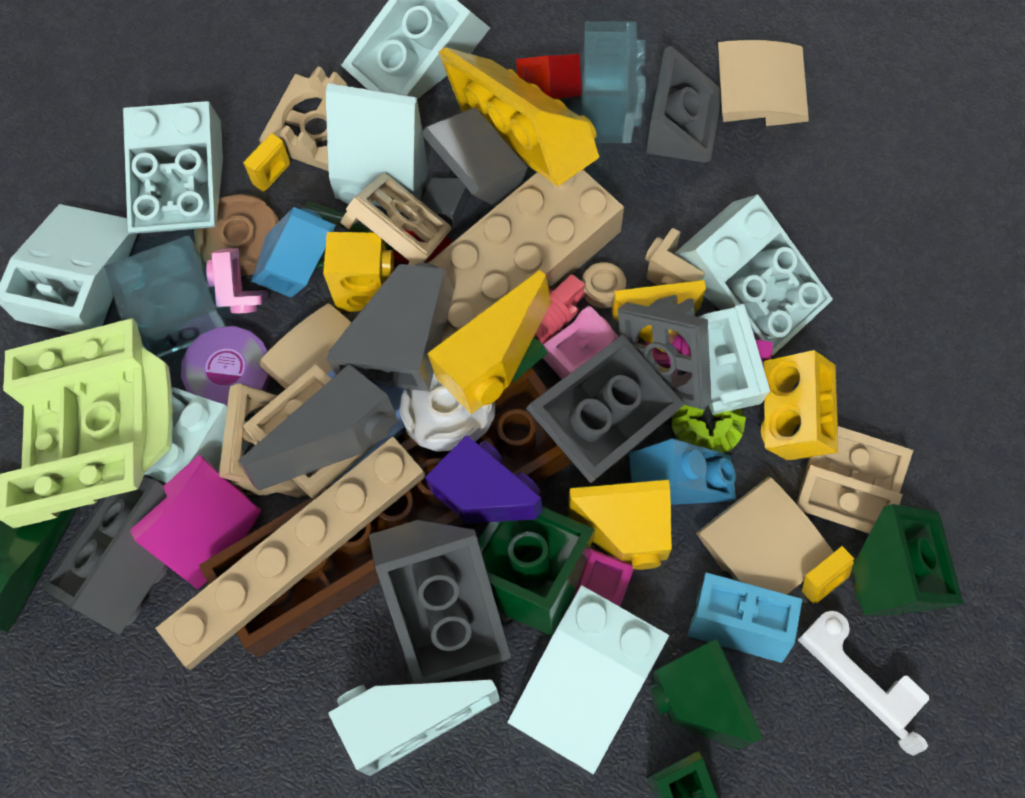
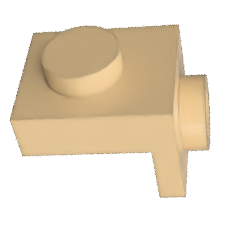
M675 228L669 231L664 240L657 237L645 257V260L649 261L646 279L658 286L701 281L704 279L705 272L674 255L680 237V231Z

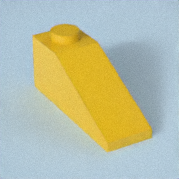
M541 270L537 271L427 353L436 379L471 415L483 405H489L496 401L514 377L551 304L546 275Z

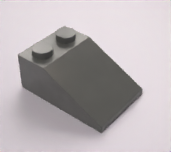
M622 334L530 403L526 409L587 480L592 483L661 427L685 404Z

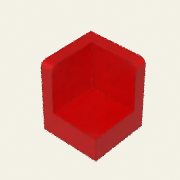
M579 54L516 59L518 77L529 84L537 85L550 98L558 99L581 96Z

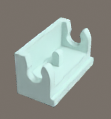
M745 304L699 316L700 318L708 319L712 400L709 405L712 415L761 404L769 394L770 388Z

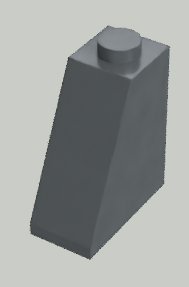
M419 263L416 266L399 264L329 350L327 361L337 375L350 364L375 385L429 391L434 371L427 353L442 341L453 296V289L446 270L429 263Z

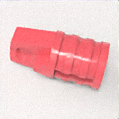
M571 274L555 290H552L550 287L548 288L551 304L534 335L542 344H545L563 329V326H567L578 314L579 309L575 306L584 297L583 289L585 284Z

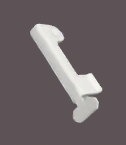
M828 611L822 614L803 633L798 641L900 738L898 741L899 745L906 753L914 756L926 750L928 747L926 740L915 732L908 733L904 727L929 701V695L908 675H904L899 681L896 680L884 692L844 653L843 641L849 634L847 619L836 611Z

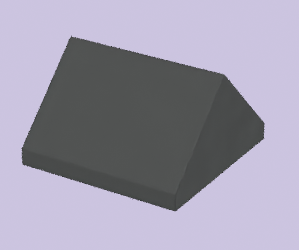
M672 46L664 49L646 153L705 163L711 161L721 104V88Z
M476 107L430 125L421 132L423 137L472 195L496 207L521 186L528 167Z

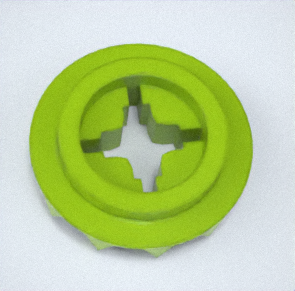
M684 405L672 416L673 432L679 441L721 453L730 451L738 444L743 435L746 421L741 408L713 414L714 417H721L723 421L716 422L712 434L709 436V429H706L705 422L695 419L702 417L704 410Z

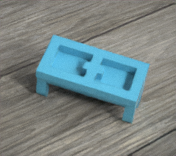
M705 573L695 604L697 606L690 623L688 637L705 642L717 639L720 646L783 663L795 644L802 599Z

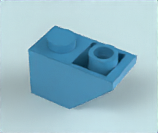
M293 207L266 234L251 282L292 298L307 285L326 248L327 232H334L335 225L323 220L322 216L313 210Z
M670 439L629 453L631 482L669 480L671 505L717 503L736 500L734 486L736 474L732 465L731 455L676 439Z

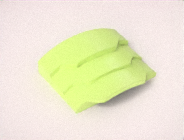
M133 318L5 351L3 391L24 406L22 469L0 474V520L12 528L59 517L61 511L94 504L100 498L137 490L143 480L144 473L171 449L173 406L169 366L143 348L138 325Z

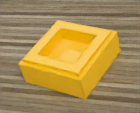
M271 133L243 163L252 184L264 192L287 169L291 162L283 140Z
M841 546L805 575L802 593L813 604L821 601L849 578L854 558Z

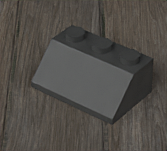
M143 476L139 489L102 498L41 589L72 609L120 635L126 626H129L136 620L142 609V600L152 585L158 583L168 570L167 565L134 541L130 532L132 527L167 498L163 489L164 485Z
M416 520L369 535L374 565L414 684L435 683L511 659L474 530Z

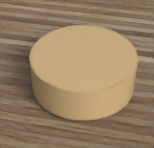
M608 262L593 264L585 271L582 282L585 284L583 289L584 298L589 304L597 308L612 307L614 291L625 290L626 278L622 270Z

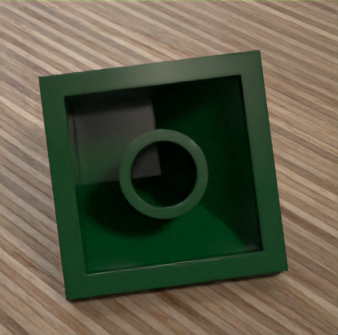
M896 504L884 506L853 565L856 580L854 592L857 601L862 606L864 615L894 616L963 605L940 513Z
M542 507V513L537 519L489 522L480 536L478 544L496 606L507 616L553 636L575 595L595 535V529Z
M717 639L655 670L651 676L654 685L649 686L648 689L652 701L660 715L668 714L671 723L737 751L763 739Z

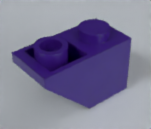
M467 435L425 477L431 493L466 524L537 519L542 513L541 497L538 496L541 490L535 482L522 472H518L516 475L512 474L502 465L504 459L494 447L485 441L478 445Z

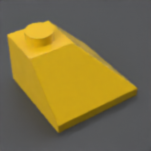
M669 480L570 488L568 518L594 528L595 535L592 542L609 556L632 563V568L636 570L661 566V561L668 559L672 550Z

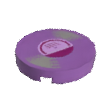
M236 326L217 327L201 334L188 347L181 363V379L188 393L226 406L228 405L230 386L241 383L266 392L272 377L259 366L261 358L267 353L264 343L251 331Z

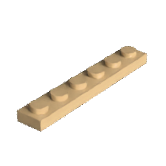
M391 437L156 627V630L182 664L190 670L193 669L425 477L424 471L398 441Z

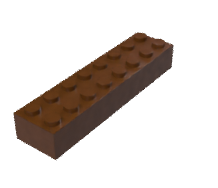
M531 367L515 382L511 381L509 386L503 390L500 397L495 401V417L487 432L476 443L479 445L482 441L490 444L503 457L504 462L502 465L512 474L516 475L518 472H522L538 485L573 462L526 409L530 403L548 391ZM412 438L400 444L424 471L425 477L450 452H437L422 447ZM424 477L237 631L236 634L247 651L256 657H260L378 584L380 580L374 565L369 538L370 534L416 520L461 528H468L475 523L466 524L434 496ZM309 498L199 564L208 583L211 584L315 499Z

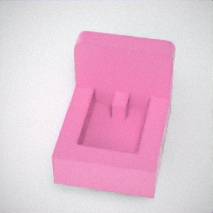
M223 248L211 253L212 260L207 261L206 274L209 286H215L216 306H230L231 313L257 311V305H261L268 300V290L242 291L239 248Z
M587 306L571 325L543 344L549 352L543 359L561 379H564L616 340L618 335L613 331L606 319L599 316L591 306Z

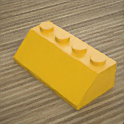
M447 47L438 51L461 112L476 107L525 164L557 187L600 158L594 140L597 137V133L593 124L586 116H578L569 110L559 99L554 100L550 98L537 85L525 82L512 69L507 70L493 60Z

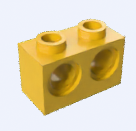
M327 232L323 274L336 309L339 312H361L394 272L393 250H386L384 240L376 233Z
M815 350L764 361V371L770 388L769 394L764 399L765 421L761 425V436L765 449L787 461L839 453L836 365ZM799 381L798 386L793 390L794 385ZM801 423L799 430L793 435L796 426Z

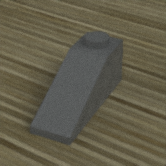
M349 364L240 458L238 462L252 485L260 491L364 453L375 442L384 439L398 420L389 396Z

